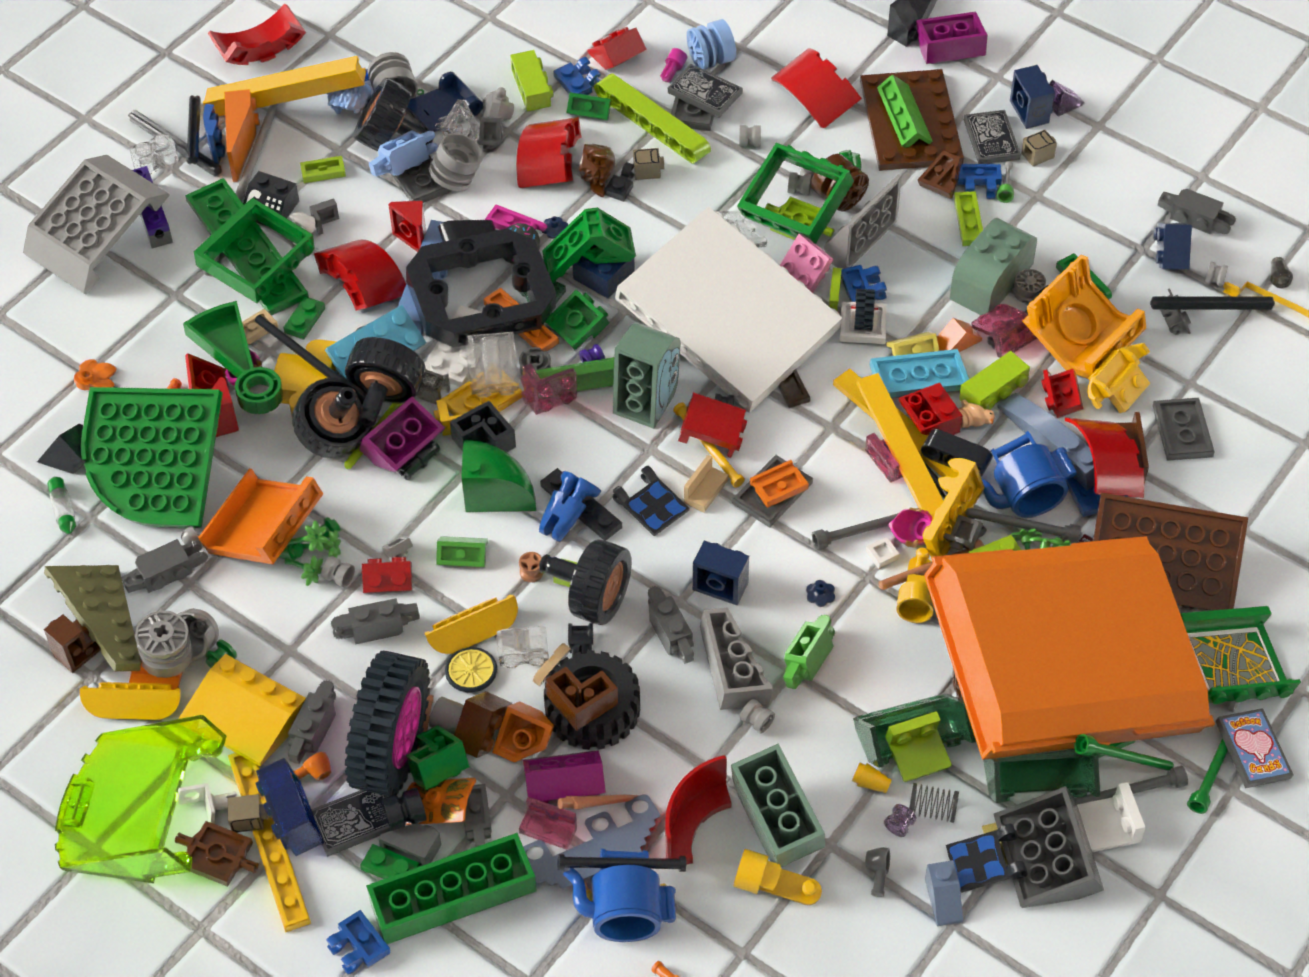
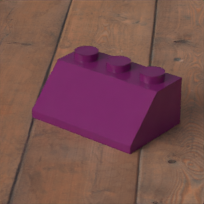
M976 11L916 20L920 50L926 64L986 55L988 35Z
M412 396L362 439L359 450L375 466L397 472L442 433L445 427Z
M599 750L523 760L528 803L534 801L544 805L549 803V800L566 798V796H594L606 793L603 764Z

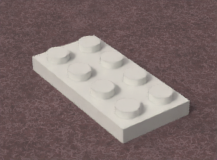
M460 305L452 319L482 312ZM491 340L455 348L438 341L425 362V376L458 387L464 385Z

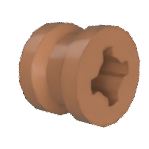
M536 552L524 553L519 559L520 576L526 582L539 581L544 574L539 571V563L542 557Z

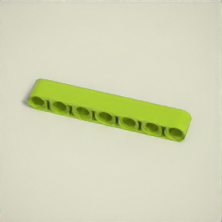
M609 74L594 85V90L598 97L612 99L611 106L688 162L694 164L711 152V146L703 136L615 74Z

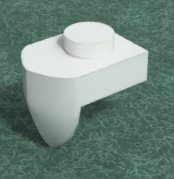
M301 212L290 215V218L294 220L293 223L310 233L314 231L315 218Z

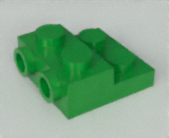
M577 290L553 311L546 320V324L574 350L582 345L590 336L595 338L610 322L606 318L609 316L608 313L601 306L596 308L593 305L594 300L587 293L582 295Z

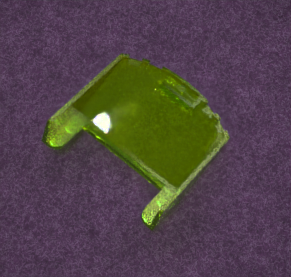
M204 715L101 733L95 740L98 744L91 754L85 753L81 761L84 764L78 775L73 774L60 803L55 831L59 834L58 842L55 843V851L59 853L60 858L57 861L59 868L63 871L153 884L155 877L190 872L192 857L187 852L173 853L164 847L178 799V789L181 788L188 760L197 761L199 758L218 757L223 751L227 736Z

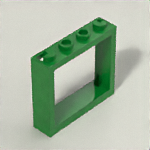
M775 143L739 201L737 208L744 218L794 238L798 234H804L816 244L854 180L850 171L844 169L843 165L836 166L825 158L818 159L813 157L807 151L800 152L790 145L784 146ZM784 161L837 181L810 226L757 206Z
M251 198L194 251V258L197 267L257 304L262 298L267 297L270 291L277 284H280L292 270H295L304 258L313 253L315 249L314 238L310 232ZM258 220L297 245L257 283L252 284L214 259Z

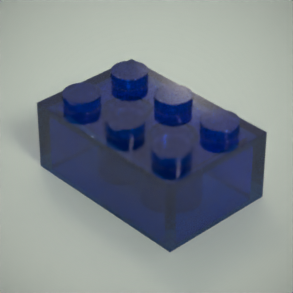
M282 758L257 770L256 774L259 781L255 782L261 796H265L267 801L263 804L269 818H273L275 824L271 825L276 838L281 840L286 850L290 848L293 854L298 856L323 844L324 840L301 780L286 759Z

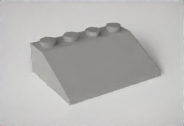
M898 174L871 201H868L859 213L854 214L848 224L842 226L838 233L826 242L824 250L834 259L831 263L832 265L842 269L852 267L897 222L902 176Z

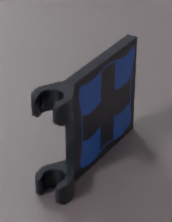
M645 466L641 469V479L648 484L632 497H629L621 486H617L613 489L614 494L612 498L616 503L627 509L655 536L687 513L690 508L657 477L650 466Z
M1009 823L995 831L946 845L949 860L954 861L960 884V893L1007 879L1024 878L1028 875L1023 861L1014 862L1006 867L1000 841H1012L1017 838L1013 824Z

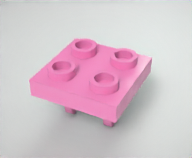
M798 234L780 266L785 267L790 275L796 280L803 282L806 288L813 293L821 279L825 278V273L830 270L829 266L834 259L804 234Z

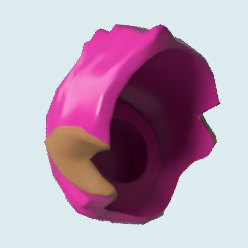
M910 507L899 512L894 520L889 523V527L899 542L907 547L915 548L918 545H925L923 532L927 526H930L933 518L928 511Z

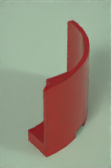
M283 4L274 15L253 28L235 33L209 31L208 35L225 62L249 65V62L260 60L263 63L276 58L275 54L285 48L287 50L291 49L305 35L306 31L287 4Z
M811 48L805 50L771 77L772 81L785 87L799 100L821 128H826L862 99L846 77L842 80L835 73L837 68L827 58L823 61L820 53Z
M579 117L529 124L524 128L517 149L516 167L519 188L573 181V155L569 151L570 147H574L577 140L582 138Z
M360 239L314 253L320 274H328L335 279L340 278L344 282L343 287L350 296L355 311L402 297L406 287L405 279L390 255L376 243Z
M1065 417L1066 422L1073 424L1081 431L1089 445L1094 464L1095 493L1101 495L1102 492L1119 496L1128 495V497L1144 498V469L1139 467L1137 459L1140 452L1134 439H1129L1127 436V430L1114 422Z
M725 755L715 757L695 767L679 782L668 802L665 818L666 858L686 856V865L692 864V844L700 824L704 823L714 814L731 808L732 802L726 784L727 758Z

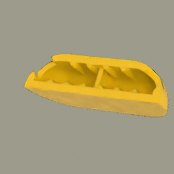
M508 595L507 598L498 601L497 597L441 620L432 625L433 631L425 632L426 639L436 651L443 654H453L460 649L470 647L502 633L511 627L517 617L518 604L516 597Z
M101 682L99 683V688L83 686L79 689L80 699L85 709L92 715L105 719H164L175 712L181 696L180 688L172 690L171 684Z

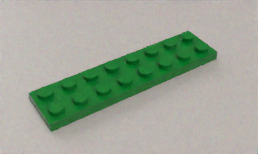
M224 178L185 195L187 203L210 235L244 206ZM256 221L223 251L239 275L252 284L257 283L282 259L280 253ZM291 271L259 303L272 316L301 302L305 296L309 297L294 272Z

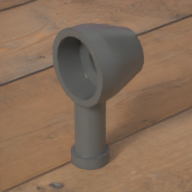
M881 847L868 850L865 859L866 868L875 871L874 886L871 890V895L875 897H884L885 877L890 867V848Z

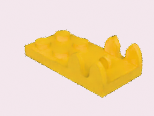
M963 458L951 459L948 461V464L953 471L959 473L958 476L955 478L945 476L938 479L941 488L947 491L948 494L941 506H938L935 510L934 519L930 526H927L923 532V540L930 552L931 559L933 556L948 554L951 547L949 546L950 542L944 538L945 533L951 535L958 515L967 517L965 514L966 509L975 506L985 488L976 462Z

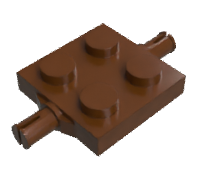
M205 821L200 831L193 837L180 832L175 837V843L187 847V853L180 863L182 869L227 887L236 872L241 868L252 873H256L259 863L246 859V855L253 845L252 838Z

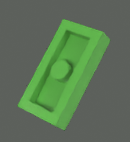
M441 536L437 540L436 565L485 567L488 538Z

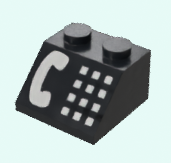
M258 171L247 186L243 205L251 198H254L283 217L288 218L299 203L297 184ZM256 220L258 224L264 225L263 223Z

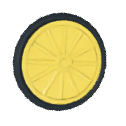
M467 647L456 651L450 656L445 666V676L449 684L455 689L467 693L478 692L492 684L497 674V663L494 657L488 651L477 647Z

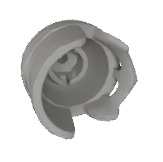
M191 608L178 613V615L187 623L193 650L192 661H196L215 645L218 640L219 629L216 621L209 613Z

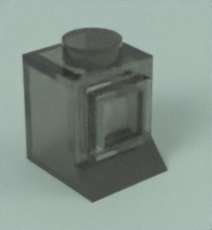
M426 369L422 386L416 398L437 405L436 400H441V390L447 393L450 391L449 374L441 375Z

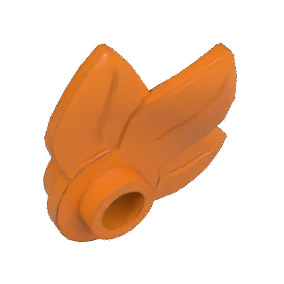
M89 359L80 364L79 371L74 375V382L81 390H89L90 387H114V383L109 378L115 374L117 368L110 363L103 362L98 364L95 359Z

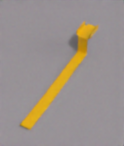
M1248 281L1241 289L1229 282L1224 283L1223 288L1225 290L1223 292L1230 296L1240 295L1246 287L1263 296H1271L1274 301L1309 317V310Z

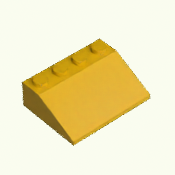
M225 654L208 671L180 715L179 721L261 767L289 737L288 732L306 698Z

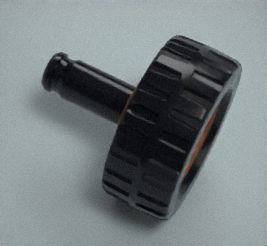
M384 78L373 92L358 120L354 131V139L378 151L380 145L388 142L396 132L401 135L411 130L419 134L427 132L425 128L404 117L411 99V91L390 78Z
M366 337L354 344L345 367V375L349 382L358 386L366 395L361 407V414L358 415L360 423L366 426L375 425L383 402L402 404L412 396L414 398L417 397L424 380L426 366L416 352L401 343L380 337Z
M324 378L309 385L299 397L292 414V425L300 443L312 453L324 458H342L352 454L353 451L360 447L362 439L372 429V426L363 425L358 420V415L361 414V407L366 397L365 393L355 384L340 378Z
M598 539L592 541L585 548L577 564L545 554L540 560L539 571L571 582L568 606L573 616L591 623L604 625L615 616L624 599L631 575L632 557L627 548Z

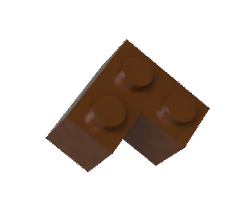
M64 614L51 621L43 629L53 656L72 673L101 651L96 641L93 642L89 637L87 628L82 627L77 619L74 622L70 621Z
M567 667L545 679L547 697L576 731L618 705V688L603 671H600L582 684Z
M487 691L465 700L454 736L462 740L466 754L478 758L491 751L494 744V739H492L494 731L501 727L507 707L512 705L511 702Z

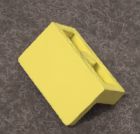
M924 332L886 342V346L892 348L893 356L939 351L936 333Z

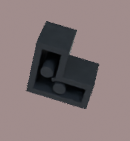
M490 401L450 421L452 440L462 452L465 440L487 443L505 452L516 448L515 430Z

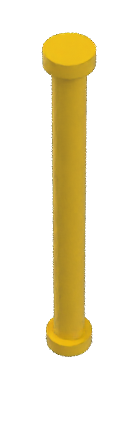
M683 402L678 403L673 408V412L684 420L687 406ZM699 439L723 471L729 475L732 486L734 488L740 487L744 483L745 478L735 471L715 444Z

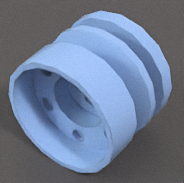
M724 19L710 22L707 24V27L700 25L697 28L688 29L687 45L695 66L705 70L708 67H714L716 62L724 64L735 60V40L729 25Z

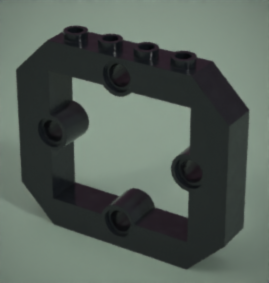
M510 229L495 230L421 246L406 267V282L425 335L454 348L541 329L556 307V290L536 241ZM512 256L515 262L512 268V286L519 292H527L530 302L505 308L499 304L490 303L483 307L482 313L449 320L445 310L448 305V285L443 280L434 279L432 273L457 267L473 268L481 262Z

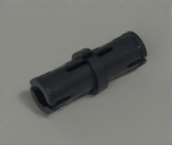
M432 440L398 470L399 474L404 476L406 473L404 479L409 480L420 468H425L428 465V460L440 451L438 443H435L433 446L432 444L435 441Z

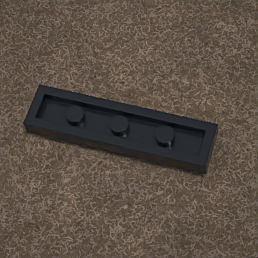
M556 468L540 481V486L551 496L554 490H560L562 471ZM587 496L583 499L582 503L586 505V508L578 519L604 541L622 529V522L593 497Z

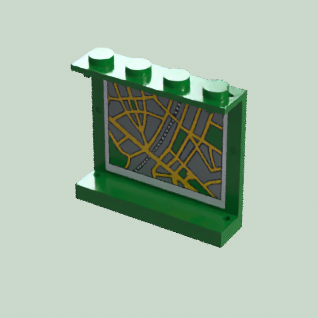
M1269 606L1181 613L1208 689L1209 703L1218 705L1226 701L1265 700L1269 697L1277 696L1286 698L1293 694L1294 690L1301 683L1300 679H1286L1266 632L1264 623L1272 615Z

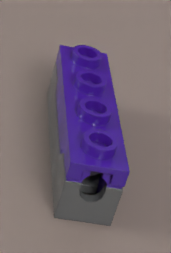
M147 166L132 170L153 183ZM162 205L157 211L147 206L140 214L151 248L173 243Z

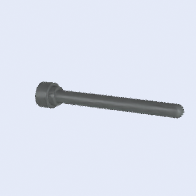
M967 508L965 511L966 516L970 518L1028 530L1035 528L1037 532L1061 536L1064 540H1070L1071 544L1078 543L1081 526L1070 524V526L1065 525V527L974 508Z
M899 513L831 532L828 530L824 531L823 529L813 531V544L817 550L827 548L832 541L889 526V523Z
M1181 765L1171 768L1167 775L1132 783L1129 786L1133 794L1166 785L1179 788L1188 785V777L1184 767ZM1117 787L1075 798L1078 805L1112 798L1116 793Z

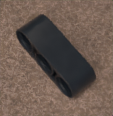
M450 220L438 226L442 242L496 230L492 220Z
M939 429L931 430L921 447V453L926 458L950 467L948 461L954 458H963L976 462L981 477L993 458L991 451L987 448Z

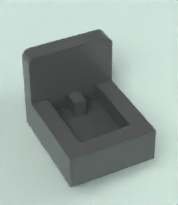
M480 117V136L477 143L483 145V149H496V146L502 143V118Z
M334 198L309 206L311 216L315 218V228L319 235L323 234V224L339 219L337 203Z
M958 515L951 535L945 533L944 538L950 542L949 546L956 550L963 551L964 548L973 550L983 523Z

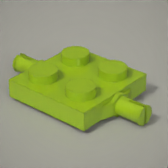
M791 196L780 207L767 203L765 207L767 210L807 226L812 224L821 209ZM826 227L822 234L832 238L835 229ZM770 228V230L773 231V232H776V233H778V234H781V235L786 236V237H788V238H791V239H793V240L796 239V238L791 237V236H789V235H787V234H784V233H782V232H779V231H777V230H774V229Z

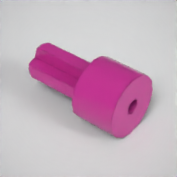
M673 48L665 60L666 66L660 75L662 81L671 82L676 71L681 70L688 57L681 49Z

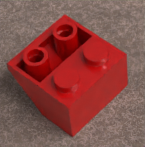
M627 26L593 42V47L588 49L587 52L607 70L647 49L637 28L629 29Z
M940 382L899 398V402L921 434L928 436L933 429H939L952 435L960 433L963 415Z

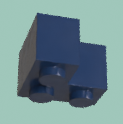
M1158 222V227L1154 228L1153 237L1154 240H1157V245H1160V250L1156 252V264H1159V268L1190 269L1192 225Z

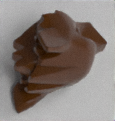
M584 144L579 166L581 179L590 182L592 192L600 197H604L605 183L615 167V155L610 147Z

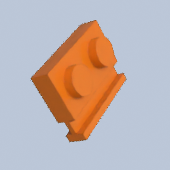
M792 460L750 478V485L755 488V492L767 508L808 490L809 483L798 468L794 467Z

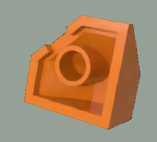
M519 701L509 705L492 753L509 761L517 762L547 748L554 725L542 711Z

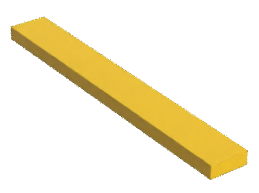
M849 368L833 380V386L874 419L856 384L857 379L861 377ZM897 408L917 450L921 453V447L928 436L921 434L914 422ZM921 453L924 462L941 477L949 476L955 478L958 476L959 473L953 471L950 467L932 461Z
M879 373L857 379L856 384L918 508L928 511L934 519L935 510L938 506H941L943 499Z
M237 753L230 754L228 758L240 795L259 794L262 804L266 803L268 819H264V829L252 832L285 932L309 925L311 921L259 766Z

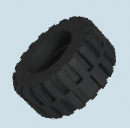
M595 650L587 651L586 654L578 652L573 654V657L570 659L566 657L561 660L560 666L556 665L548 677L567 667L582 684L600 671H603L618 688V705L576 731L547 697L545 682V715L554 725L552 732H556L557 737L562 741L567 739L568 745L573 747L580 745L582 749L590 750V747H597V750L604 749L607 744L611 746L618 744L619 738L625 739L630 734V729L635 728L641 710L640 686L637 675L632 673L631 666L628 663L622 664V659L616 655L610 657L608 652L601 651V654L595 653Z

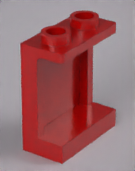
M693 392L686 409L678 441L687 444L691 436L727 448V457L731 458L734 451H739L743 438L739 436L740 433H744L747 425V420L744 419L746 410Z

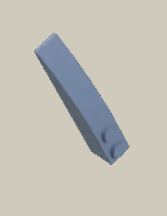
M1017 393L1012 394L997 404V408L1024 433L1029 431L1036 444L1047 446L1050 452L1064 447L1077 471L1076 476L1073 478L1086 490L1095 486L1094 464L1090 448L1074 432L1047 411Z

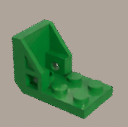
M598 207L584 209L542 250L543 260L552 283L564 276L566 271L580 260L581 256L595 264L630 262L636 257L631 227Z

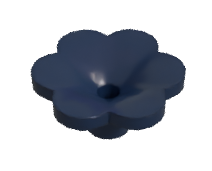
M555 216L545 219L544 223L547 225V228L542 233L547 234L548 238H556L568 226V223L564 222L562 218Z
M817 580L806 588L808 593L807 601L815 603L819 607H824L827 603H832L835 600V587L824 580Z

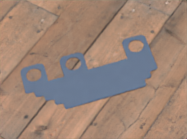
M642 794L625 803V808L633 819L632 822L618 828L608 812L598 813L585 820V826L593 839L559 854H564L565 857H600L601 848L606 849V851L642 852L640 847L646 844L644 838L651 835L649 829L656 825L654 819L661 815L650 797ZM638 800L646 801L648 809L644 813H636L632 810L633 803ZM597 818H605L609 824L605 830L597 831L593 829L592 822ZM537 840L523 846L526 855L528 849L533 846H539L544 851L539 859L533 860L528 857L535 874L536 883L540 884L546 881L550 886L557 883L562 889L572 885L563 875L570 868H565L564 871L558 870V854L552 856L544 841ZM574 868L581 874L583 879L600 871V868Z

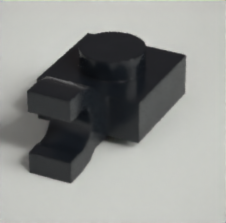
M626 162L622 168L621 175H613L604 189L606 196L625 201L633 188V181L631 180L635 175L631 171L634 168V164Z

